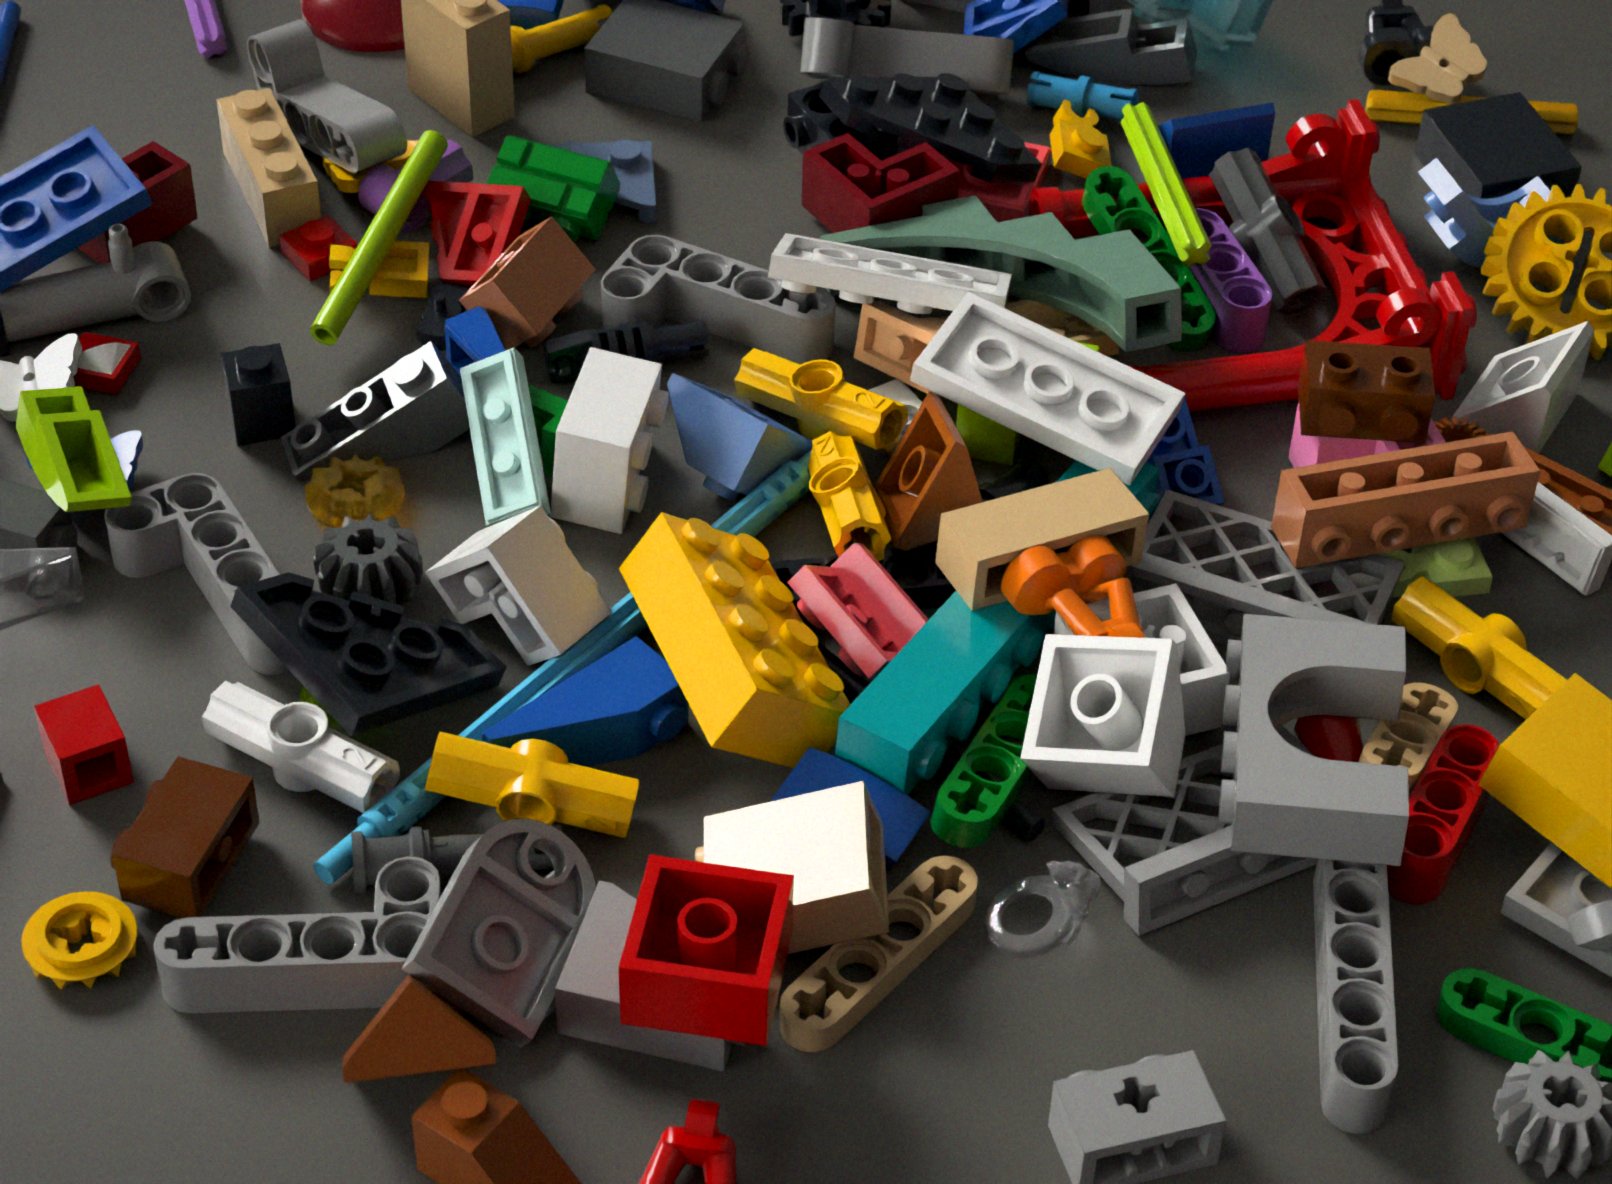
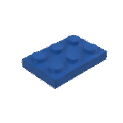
M94 125L0 177V292L106 232L112 225L120 224L153 205L144 185Z

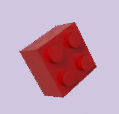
M649 854L618 967L620 1024L767 1046L793 932L794 875Z

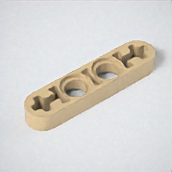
M944 855L930 858L922 863L887 895L889 924L899 921L908 922L915 925L921 931L920 935L912 940L901 941L893 939L884 933L834 944L788 986L782 994L779 1016V1029L782 1038L795 1049L813 1053L827 1050L839 1042L971 916L975 910L978 881L974 868L960 858ZM953 887V888L957 889V890H958V893L955 892L954 890H951L950 888ZM935 888L938 891H941L942 893L933 901V892ZM932 903H933V912H932V910L929 908V907L932 905ZM863 963L870 966L877 974L867 982L855 983L844 979L839 974V970L847 964ZM826 992H827L828 995L830 996V997L827 999V1001H826ZM825 1005L824 1019L814 1015ZM799 1012H802L803 1014L809 1017L806 1020H803L799 1018Z

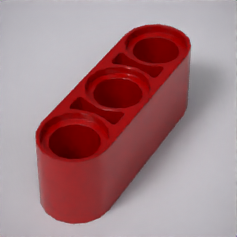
M1465 724L1448 728L1441 735L1409 796V820L1401 866L1387 865L1388 891L1397 899L1411 904H1426L1437 899L1442 893L1488 801L1489 793L1480 787L1478 783L1500 746L1498 740L1489 731L1478 726Z

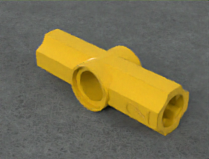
M753 348L741 359L739 372L734 379L738 396L797 418L801 434L810 439H816L832 431L836 435L852 436L855 442L889 453L900 442L903 429L908 422L905 404L845 382L840 365L829 360H812L800 365L772 353Z
M829 431L812 440V450L808 464L811 476L809 489L822 510L833 547L838 557L852 544L859 543L865 545L872 555L880 561L884 559L885 547L891 540L884 519L886 508L872 486L855 440L852 436H839Z
M1423 576L1408 585L1405 593L1394 604L1391 620L1397 625L1405 627V631L1440 656L1442 669L1456 688L1471 694L1485 689L1525 720L1567 681L1566 678L1527 651V644L1523 633L1510 618L1495 613L1482 618Z
M439 732L425 790L496 807V812L503 821L530 819L546 823L550 826L555 821L626 838L637 796L639 779L569 763L568 757L562 749L545 740H521L511 748H506Z

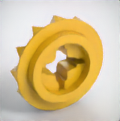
M84 891L57 897L39 908L25 925L21 944L24 959L29 963L36 979L49 977L60 990L65 988L71 981H82L91 989L98 976L109 974L119 977L122 962L125 959L136 956V938L139 933L135 916L125 903L108 894ZM91 927L94 944L86 943L80 948L79 952L71 954L68 942L78 943L83 935L88 934Z

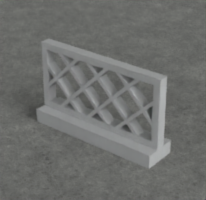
M1166 490L1147 525L1141 563L1127 566L1123 578L1130 580L1133 593L1177 583L1211 641L1227 646L1228 639L1241 640L1244 614L1380 625L1398 586L1405 563L1373 554L1322 563L1297 570L1272 530L1271 521ZM1173 514L1196 521L1200 527L1177 532L1169 520ZM1237 536L1248 537L1256 540L1260 546L1237 551L1229 538ZM1212 543L1220 553L1219 556L1197 561L1189 548ZM1173 552L1180 563L1158 557V555ZM1271 561L1280 573L1257 579L1249 566ZM1232 571L1239 582L1216 574ZM1361 572L1383 579V581L1379 584L1358 589L1348 575ZM1332 580L1341 592L1318 598L1309 585ZM1292 589L1300 601L1275 593ZM1353 609L1361 620L1336 612Z
M1281 725L1276 729L1280 736L1292 746L1313 755L1285 727ZM1223 743L1181 759L1174 797L1157 796L1176 799L1172 810L1138 804V801L1152 795L1095 792L1052 809V825L1124 901V921L1138 936L1317 864L1318 859L1231 851L1232 822L1219 821V817L1184 812L1188 801L1219 806L1221 786L1194 781L1208 774L1232 777L1233 780L1234 773L1221 772ZM1094 818L1118 821L1114 832L1085 828L1082 823ZM1130 824L1165 829L1162 840L1127 835ZM1177 831L1205 835L1185 844L1174 842ZM1119 854L1147 858L1124 868L1117 861Z

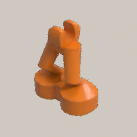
M1092 535L1085 537L1075 543L1067 552L1057 554L1052 548L1044 545L1029 548L1014 558L1004 573L1001 592L1020 614L1044 615L1057 611L1074 635L1145 638L1131 582L1128 578H1123L1126 573L1127 563L1105 536ZM1109 599L1111 619L1101 621L1086 605Z

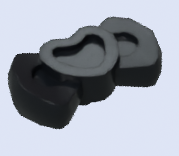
M458 283L438 284L428 289L425 302L426 310L421 314L422 321L416 325L415 330L417 340L421 344L425 345L431 341L439 351L446 350L445 320L467 311L459 300L469 288Z

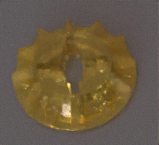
M356 453L352 460L342 461L332 457L328 468L320 467L313 469L311 483L305 485L307 508L315 519L329 527L341 528L345 516L355 521L365 520L371 512L376 521L380 522L393 517L403 505L405 490L399 468L386 467L381 456L364 461ZM354 485L358 489L365 488V497L363 498L359 492L356 493L351 488L344 489V487Z

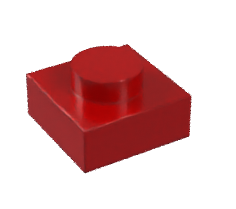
M329 215L308 221L302 226L279 235L281 253L309 281L331 273V270H336L329 269L331 245H344L354 249L358 246L357 242Z

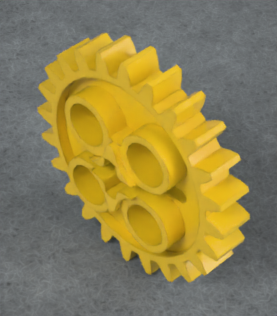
M1576 184L1571 197L1565 198L1559 186L1553 185L1547 202L1536 191L1530 193L1525 207L1514 202L1508 212L1507 219L1499 218L1492 233L1494 236L1489 237L1483 252L1488 257L1484 260L1481 274L1490 277L1487 280L1483 293L1486 296H1500L1493 307L1492 313L1494 316L1511 314L1512 318L1506 329L1509 334L1521 328L1529 331L1525 344L1589 321L1594 329L1589 349L1592 357L1595 360H1600L1607 344L1612 349V260L1606 258L1601 253H1612V206L1605 204V189L1600 188L1592 200L1585 198L1582 185ZM1588 231L1592 234V241L1579 274L1580 282L1572 297L1569 313L1565 314L1560 311V305L1572 275L1573 261L1580 248L1583 232ZM1546 236H1557L1561 238L1566 244H1556L1550 241ZM1530 283H1541L1547 286L1551 292H1540ZM1586 300H1596L1602 303L1607 310L1596 309Z

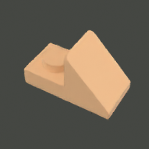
M882 301L862 304L853 358L922 392L936 394L911 382L910 377L913 363L949 316L916 318Z

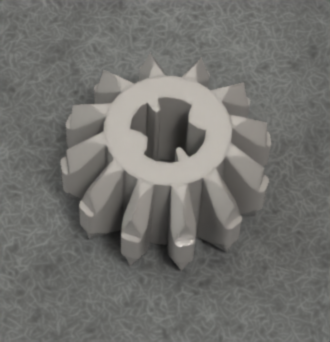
M1540 1050L1529 1060L1528 1064L1515 1062L1513 1067L1506 1073L1502 1089L1497 1090L1493 1103V1111L1495 1112L1493 1118L1499 1122L1497 1127L1498 1144L1517 1147L1515 1151L1517 1165L1532 1160L1541 1163L1546 1178L1552 1175L1560 1166L1576 1179L1588 1169L1589 1164L1602 1167L1604 1161L1610 1157L1612 1152V1083L1599 1081L1598 1063L1585 1068L1574 1065L1570 1051L1560 1058L1558 1062L1552 1061Z

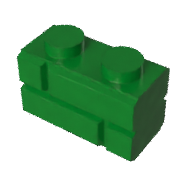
M511 135L506 136L497 157V165L493 166L486 184L524 186L531 201L522 228H525L528 222L538 225L552 216L573 242H576L579 236L592 240L600 238L608 219V211H611L620 190V181L610 161Z

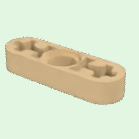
M1414 682L1404 685L1398 721L1381 720L1364 745L1358 762L1408 767V791L1410 796L1441 735L1448 728L1452 727L1458 711L1457 701L1445 690L1431 684Z

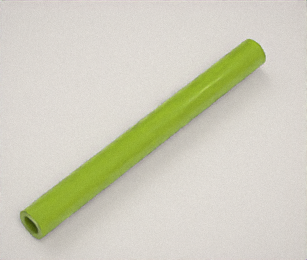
M433 130L425 131L412 151L310 327V334L317 342L331 346L336 344L448 148L446 138L439 132Z

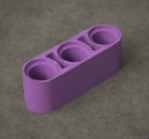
M1195 208L1212 246L1208 250L1209 261L1203 266L1196 262L1189 266V269L1216 313L1211 335L1222 348L1230 352L1251 353L1264 345L1273 294L1271 288L1222 218L1210 210Z

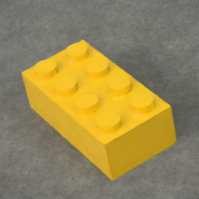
M661 512L619 567V570L710 746L795 768L809 747L827 753L837 741L839 717L850 706V703L843 693L844 684L842 680L829 668L817 647V636L804 624L793 605V594L779 580L768 561V550L760 541L748 534L740 533L736 536L714 529L708 523L698 518L686 520Z

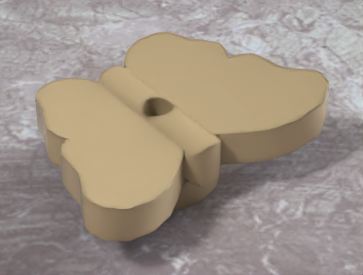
M1449 13L1442 16L1435 24L1431 35L1430 47H1423L1420 57L1406 58L1393 64L1390 67L1388 80L1391 84L1407 88L1416 94L1425 93L1429 99L1452 105L1460 101L1463 88L1467 82H1477L1484 77L1487 60L1482 55L1479 46L1475 43H1470V34L1461 27L1457 16Z

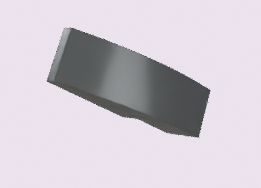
M1133 8L1062 19L1029 42L1025 54L1028 62L1076 77L1083 75L1092 77L1094 81L1118 84L1164 85L1193 82L1197 49L1189 18L1137 25Z

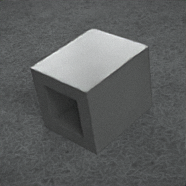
M1 479L0 571L45 584L61 563L67 562L75 551L78 533L73 525L72 514L59 507L46 491Z

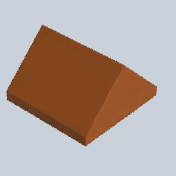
M928 392L873 487L886 508L884 519L891 536V541L894 547L903 551L937 541L941 513L983 502L967 446L941 398L931 392Z
M408 974L344 1054L342 1064L343 1082L350 1083L496 1064V1055L493 1043L487 1034Z

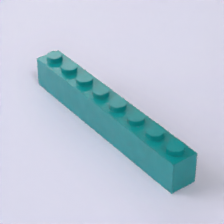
M1076 460L1057 482L1098 470ZM1145 462L1130 486L1125 485L1148 511L1149 523L1161 501V496L1155 494L1160 468ZM955 591L841 714L838 721L835 757L869 772L908 795L922 778L929 780L935 775L942 763L945 751L956 739L963 741L968 737L976 723L979 712L988 702L995 704L1001 699L1008 687L1012 674L1019 666L1027 667L1033 662L1045 635L1052 629L1054 630L1056 611L1044 615H1024L1018 613L1009 601L971 611L958 592Z

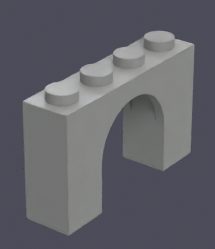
M1244 614L1241 640L1228 639L1226 653V672H1231L1230 680H1237V685H1226L1223 725L1236 726L1235 732L1224 731L1221 772L1234 773L1233 780L1222 779L1219 821L1232 822L1231 851L1401 866L1409 820L1408 767L1319 758L1292 746L1280 736L1276 729L1291 720L1312 715L1398 721L1406 676L1405 627Z

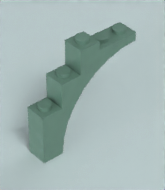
M974 195L922 205L923 216L820 235L821 240L1010 273L1012 277L1008 295L1037 301L1077 316L1106 333L1125 352L1182 341L1181 287L1130 229L1075 240L1052 212L997 222L977 196ZM825 288L832 296L839 295V290Z

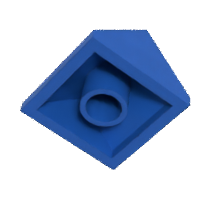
M1272 102L1170 119L1158 127L1182 179L1210 176L1209 173L1215 166L1214 162L1228 152L1240 151L1248 147L1257 153L1261 162L1268 160L1275 109Z

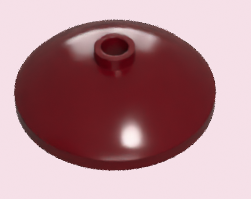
M301 0L300 2L303 21L316 37L326 43L360 52H388L405 49L401 0Z

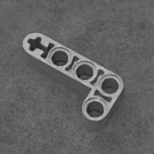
M805 18L800 73L805 77L817 79L849 77L851 74H864L869 77H894L895 74L899 73L909 74L914 77H938L939 74L949 73L964 79L968 83V88L973 93L1008 95L1010 91L1014 40L854 25L853 22L838 19Z
M297 19L248 38V55L257 90L271 89L299 145L352 173L393 159L407 151V138L403 125L390 107L324 75L315 37L303 20Z
M647 235L635 240L601 279L602 327L612 325L614 328L619 327V324L623 323L634 325L635 322L643 320L646 323L651 322L653 327H656L665 318L679 323L704 319L708 333L801 364L812 360H826L832 355L834 350L835 300L828 291L816 287L815 293H800L781 287L782 280L768 278V270L662 235Z
M204 473L181 475L132 492L130 506L106 508L104 516L112 560L115 569L120 574L132 578H143L185 564L247 664L254 671L264 675H278L290 671L230 607L237 587L280 574L220 483L214 477Z
M410 856L397 858L385 864L378 872L375 882L374 912L188 917L177 919L165 925L157 933L153 943L163 998L171 1008L184 1013L382 1008L408 975V973L402 970V967L441 897L438 870L432 863L422 858Z

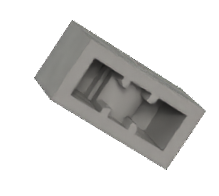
M1194 1050L1168 1056L1162 1054L1150 1055L1133 1064L1101 1071L1083 1070L1072 1074L1066 1079L1054 1081L1048 1120L1049 1130L1072 1184H1136L1218 1165L1226 1125L1225 1116Z

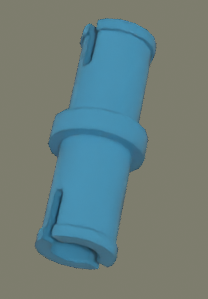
M1035 71L1031 75V81L1035 82V84L1029 83L1027 90V104L1029 106L1059 109L1065 99L1071 102L1072 111L1082 118L1090 108L1096 111L1098 117L1122 120L1124 118L1122 113L1123 107L1128 103L1136 106L1139 101L1138 89L1094 83L1092 77L1083 75L1078 80L1041 74V72Z

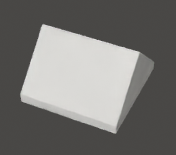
M1587 321L1494 356L1453 416L1458 417L1460 422L1463 421V417L1469 419L1468 424H1472L1475 421L1479 424V429L1484 428L1491 435L1513 431L1523 446L1540 453L1578 394L1594 334L1593 327Z

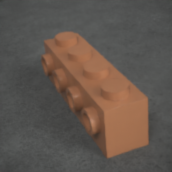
M1513 431L1281 470L1271 528L1295 568L1526 528L1540 469Z

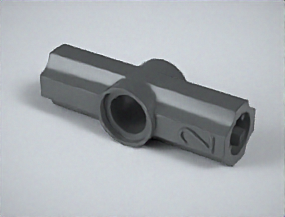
M1247 147L1240 151L1228 152L1214 162V169L1209 175L1234 222L1230 225L1229 230L1270 286L1273 293L1272 299L1278 311L1288 315L1292 312L1308 309L1321 300L1320 296L1327 288L1301 240L1305 236V229L1300 218L1287 200L1280 194H1277L1270 177L1261 163V159L1255 151Z

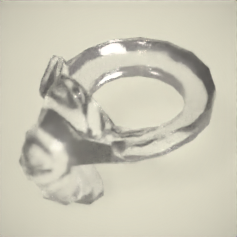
M1069 860L1066 862L1051 861L1046 864L1050 875L1026 877L1008 885L996 894L988 906L985 925L989 940L1000 952L1014 958H1032L1047 953L1062 943L1072 946L1082 929L1081 923L1089 914L1093 900L1099 895L1101 888L1100 876L1091 869L1084 868L1079 862H1071ZM1025 895H1040L1052 903V917L1046 926L1038 932L1029 935H1014L1002 927V914L1008 904L1016 898Z

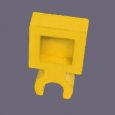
M1063 100L1053 117L1054 128L1049 134L1054 168L1087 179L1091 171L1098 167L1112 166L1107 135L1101 134L1095 128L1099 121L1095 110L1089 108L1082 118L1072 111L1070 101Z

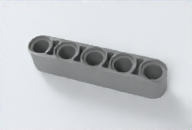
M1318 859L1313 879L1321 1107L1324 1116L1338 1129L1353 1134L1369 1133L1379 1128L1385 1120L1398 1070L1387 865Z

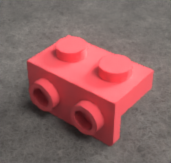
M852 544L830 567L804 565L787 582L801 598L797 602V607L803 616L818 629H827L841 645L837 650L840 659L859 677L875 679L929 620L863 544Z

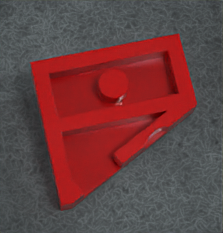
M428 181L424 188V193L431 205L433 221L430 222L433 240L439 249L436 259L441 281L444 284L458 283L470 289L520 235L531 201L524 186Z

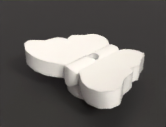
M75 333L67 334L57 339L35 360L31 356L21 358L19 364L0 360V413L6 420L13 422L17 419L20 391L74 387L75 381L73 377L78 371V359L82 351V345Z

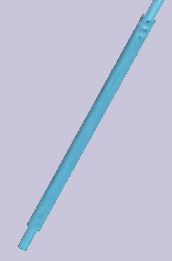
M811 450L797 462L787 461L710 526L736 536L740 533H745L755 537L785 510L797 502L798 499L810 491L809 481L811 476L808 464ZM632 593L627 594L610 608L612 611L610 615L564 653L550 658L457 736L482 741V732L640 634L648 627V624ZM432 757L357 819L358 827L352 832L362 831L365 838L400 836L441 802L447 795L425 790ZM351 833L313 864L317 876L326 884L332 885L353 867Z

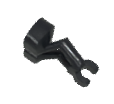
M1379 0L1380 6L1370 8L1365 16V38L1361 42L1358 57L1366 78L1376 85H1392L1388 80L1390 67L1397 61L1420 57L1423 47H1430L1431 35L1435 26H1424L1415 9L1410 5H1403V0Z

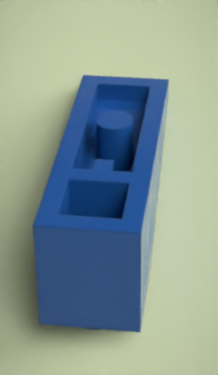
M635 636L482 732V742L511 748L521 740H545L562 749L568 757L569 763L588 767L638 757L660 742L671 740L683 727L689 724V703L667 661Z

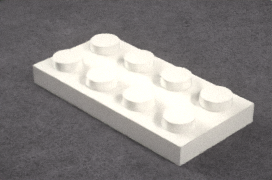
M785 233L771 254L768 278L782 280L781 287L790 291L815 293L816 287L839 290V297L843 300L862 304L873 303L874 297L898 301V309L915 314H931L932 308L954 311L967 292H971L1005 308L1012 277L1010 273Z
M971 292L966 293L913 363L910 377L911 382L1098 471L1111 468L1120 480L1129 486L1180 411L1185 392Z

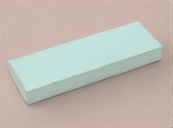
M513 347L460 368L486 526L490 527L540 505L547 515L551 514L523 356Z

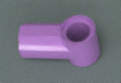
M448 139V148L429 181L462 183L472 181V163L467 159L463 148ZM380 164L372 168L362 180L359 188L358 198L360 205L376 215L404 166L395 169L388 164ZM424 190L401 228L402 232L410 233L416 231L428 219L431 213V205L425 196Z

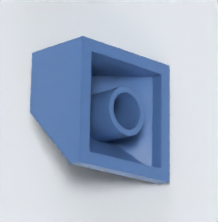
M672 373L667 382L686 464L706 475L702 486L728 500L735 502L739 493L748 495L787 461L797 462L812 449V441L727 394L675 373Z

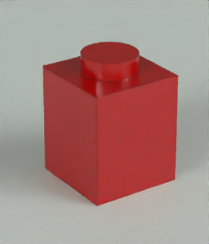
M99 684L34 706L43 751L69 805L134 783L125 735Z

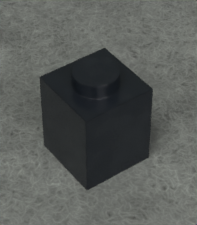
M280 343L250 346L241 350L220 353L227 408L237 446L281 439L282 436L295 429L291 382Z

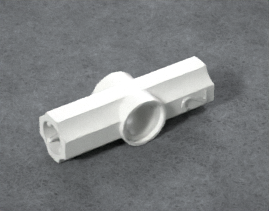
M225 680L211 694L208 707L202 715V725L205 733L272 766L273 775L277 783L283 788L294 792H308L317 789L364 813L388 794L400 778L398 761L329 728L325 712L317 705L311 703L293 702L283 705L239 682L232 684Z

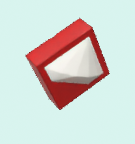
M83 332L79 338L82 351L78 359V371L73 377L75 381L74 387L82 386L84 389L117 395L141 359L139 343Z

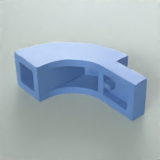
M1437 158L1419 171V174L1432 189L1431 192L1423 197L1432 208L1431 211L1424 215L1425 219L1457 258L1478 268H1482L1485 258L1488 257L1483 252L1489 237L1494 236L1492 233L1499 218L1507 219L1506 217L1511 205L1516 202L1525 207L1529 195L1533 191H1536L1547 202L1550 193L1546 185L1536 176L1529 183L1510 194L1491 199L1475 198L1461 190ZM1546 236L1550 241L1556 244H1566L1561 238L1557 236Z

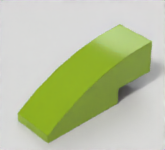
M82 386L20 391L16 429L37 478L52 500L66 512L130 506L132 496L100 410H90Z

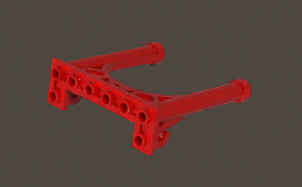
M1359 99L1348 100L1347 108L1338 109L1336 120L1326 114H1312L1298 120L1290 128L1286 136V143L1291 152L1261 163L1270 177L1277 194H1280L1287 200L1300 218L1305 229V236L1301 240L1311 259L1326 274L1336 294L1338 303L1337 315L1326 330L1310 341L1430 348L1435 393H1439L1442 400L1454 399L1459 375L1463 374L1466 369L1465 347L1469 330L1473 329L1476 325V304L1472 295L1465 293L1454 271L1442 272L1441 281L1432 282L1431 290L1429 291L1423 269L1416 267L1408 252L1404 234L1397 232L1389 217V209L1385 199L1379 198L1371 183L1369 170L1372 154H1376L1380 146V134L1377 123L1369 119ZM1210 176L1182 179L1195 208L1207 209L1216 213L1226 224L1234 223ZM1147 182L1137 183L1159 221L1166 228ZM1056 186L1032 189L1029 199L1030 216L1052 212L1073 238L1099 235L1082 206L1084 189L1061 192ZM1101 190V191H1099V194L1106 193V192H1105V190ZM1119 195L1112 196L1116 204ZM1312 217H1323L1335 222L1339 228L1325 230L1305 220ZM1128 228V229L1131 230V232H1132V231H1141V230H1139V229ZM1352 244L1357 252H1354L1353 250L1349 249L1352 246ZM1375 287L1378 293H1365V291ZM1364 318H1375L1379 321L1381 328L1370 331L1357 321ZM1306 343L1273 352L1142 367L1128 366L1185 392L1189 412L1299 399L1298 383Z

